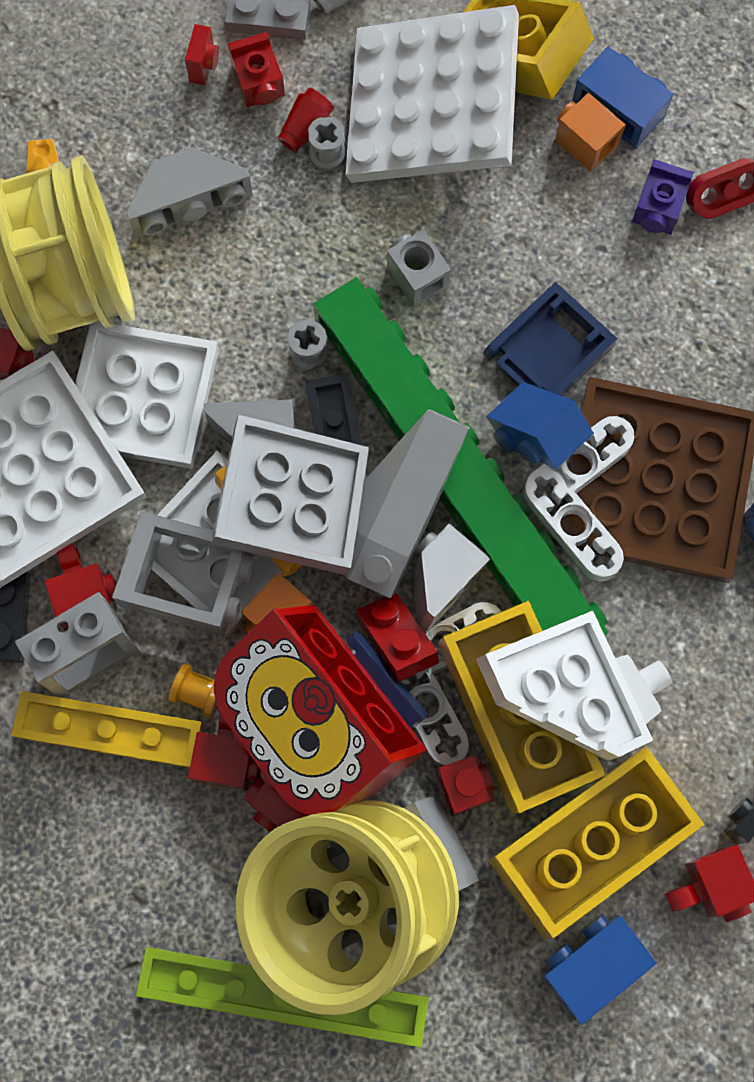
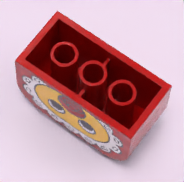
M316 605L273 609L223 657L216 670L214 678L215 702L221 716L233 731L234 741L242 750L248 752L259 766L260 775L264 782L270 788L276 790L289 806L301 813L313 815L335 812L380 792L427 751V748Z

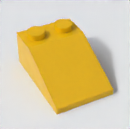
M471 0L463 12L510 5L516 6L519 13L515 91L521 94L553 100L594 40L580 1Z

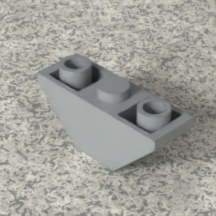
M193 147L152 161L127 210L135 237L138 238L144 235L154 236L162 233L168 226L182 221H196L204 217L207 212L221 207H235L241 204L246 198L253 196L250 175L244 167Z

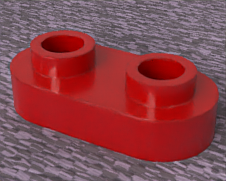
M750 158L739 159L697 176L690 183L686 194V203L689 209L703 218L712 219L754 203V160ZM746 173L744 182L739 185L740 177ZM709 188L707 196L701 199L703 192Z

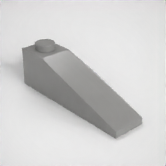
M428 409L364 480L352 565L348 574L344 575L345 577L388 598H391L399 590L470 427Z

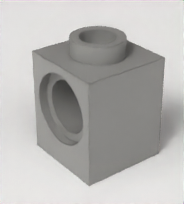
M424 229L412 236L410 234L403 235L391 244L390 249L387 250V270L413 308L449 288L451 268ZM413 261H419L425 264L426 267L421 270H412L406 265Z

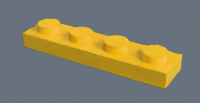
M21 691L11 737L190 768L197 731L202 732L203 723L189 719Z

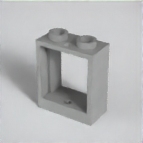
M141 511L112 598L121 608L224 636L227 624L235 625L242 600L237 598L236 595L240 582H248L255 556L250 555L249 552L211 544L213 530ZM162 535L230 553L212 613L143 594Z
M100 592L15 641L37 682L60 698H64L140 652L120 616ZM67 622L69 625L66 632H59V625Z

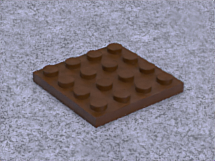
M589 377L581 408V413L589 426L592 428L607 417L617 416L624 418L630 423L634 430L635 438L629 452L622 459L576 494L619 544L623 551V561L730 583L733 580L754 458V411ZM606 430L604 441L595 448L598 455L600 456L602 450L611 443H615L620 447L619 442L622 435L619 432L611 435ZM573 454L569 471L576 475L587 474L591 470L588 458L581 454ZM563 499L562 506L568 503L565 499ZM567 514L560 520L561 528L567 535L578 536L585 531V523L578 515ZM591 533L585 543L577 546L580 551H583L586 545H588L594 554L612 558L607 551L599 554L591 544L597 538L594 533ZM555 539L554 546L561 547Z

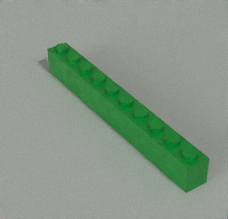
M355 277L313 303L315 321L325 329L328 340L399 441L428 409L460 423L452 412L455 410L452 399L443 388L438 390L428 378L431 376L426 362L419 354L413 356L404 344L407 342L403 330L395 320L389 322L381 311L383 309L382 302L372 287L369 286L365 289L360 280ZM465 422L464 425L470 427L439 497L440 501L465 537L491 558L486 567L515 607L527 601L530 602L542 631L593 611L604 636L609 633L605 627L608 621L603 611L595 602L588 603L579 591L582 585L576 573L568 565L562 567L553 554L556 549L551 538L543 529L538 531L528 519L530 511L519 494L514 493L511 495L502 482L505 480L501 468L493 458L490 457L486 460L477 447L480 445L475 431Z

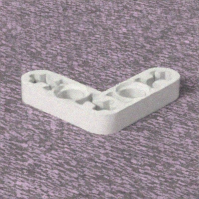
M617 416L607 417L591 428L594 434L573 453L581 454L588 458L591 470L587 474H573L569 471L566 461L557 469L543 464L527 478L523 490L527 506L581 571L591 580L598 582L607 581L617 574L623 564V551L576 493L629 452L635 438L634 430L629 422ZM606 430L611 435L619 432L622 435L619 442L620 447L615 443H611L602 450L599 456L595 448L604 441ZM537 482L542 486H546L549 483L554 486L551 497L558 506L563 499L568 502L559 508L554 517L548 513L554 507L551 500L545 495L540 498L534 495L538 487ZM567 514L580 516L585 523V531L578 536L567 535L561 528V518ZM591 533L597 536L591 544L599 554L607 551L612 556L608 562L610 569H607L604 565H600L597 568L593 566L591 562L595 554L588 545H586L583 551L577 548V546L586 542Z
M480 602L434 625L426 633V636L432 641L433 637L437 634H451L458 631L459 629L455 625L459 622L462 623L463 628L476 623V614L481 613L482 617L486 619L501 613V611L491 603ZM438 655L439 664L414 675L417 682L425 676L428 683L416 686L410 693L414 698L419 694L429 693L438 700L439 710L437 714L433 717L425 718L414 729L423 745L427 748L426 752L435 764L442 767L464 759L469 749V741L434 674L448 667L444 657ZM408 679L401 681L405 687L410 686ZM444 716H447L450 724L442 726L446 736L449 739L457 737L460 742L455 748L457 756L450 758L447 753L440 755L437 753L435 748L440 745V738L435 729L430 735H426L423 729L436 725Z

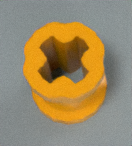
M184 663L173 681L168 700L174 703L181 700L204 710V715L212 718L218 709L214 697V680L194 672L192 665Z

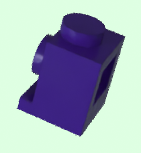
M654 159L631 222L641 225L642 228L652 233L664 232L671 235L677 223L694 172Z

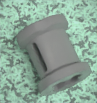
M333 117L317 118L308 128L310 160L320 170H335L343 164L346 157L344 126Z
M308 319L298 321L292 325L288 332L287 340L290 348V357L295 367L308 372L322 367L328 355L325 329L318 322ZM309 342L315 343V345L310 344L307 350L301 349V347H306Z

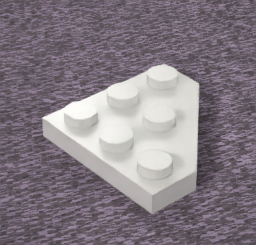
M593 611L476 659L496 705L607 761L620 757L653 741Z

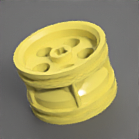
M83 155L73 157L71 159L72 167L67 169L59 161L52 163V166L6 180L0 178V308L17 342L26 351L37 349L41 338L48 345L54 344L58 341L59 332L100 321L105 328L113 327L114 317L120 316L124 323L135 320L132 294L117 239L94 175Z
M365 800L335 812L313 814L287 822L267 834L253 849L241 872L236 893V922L242 947L250 964L271 991L299 1009L321 1015H340L354 1012L370 1005L395 987L426 970L439 958L454 932L459 908V892L456 873L448 852L438 836L424 821L397 805L383 801ZM329 840L337 842L347 852L350 862L346 870L337 869L330 863L326 851ZM378 866H379V868L381 869V871L383 872V874H384V876L386 877V879H385V878L382 876V874L380 873V871H379V869H378ZM309 888L318 889L329 898V911L323 919L315 918L309 913L306 901V892ZM391 908L396 909V936L390 932L387 925V915ZM347 929L358 931L362 937L363 952L359 962L351 961L343 952L341 940Z

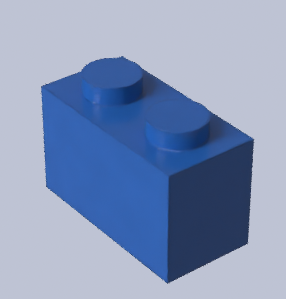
M607 46L577 79L572 101L577 104L587 93L591 94L625 124L621 139L637 149L666 116L674 93L668 90L661 80L650 77L635 66L628 56L619 54Z
M522 382L486 416L495 429L493 438L502 449L508 453L518 452L533 464L540 462L554 469L559 468L594 434L574 400Z
M604 914L599 915L581 930L585 936L582 941L572 949L565 943L544 960L548 968L540 975L573 1019L581 1025L657 964L620 915H613L609 919Z

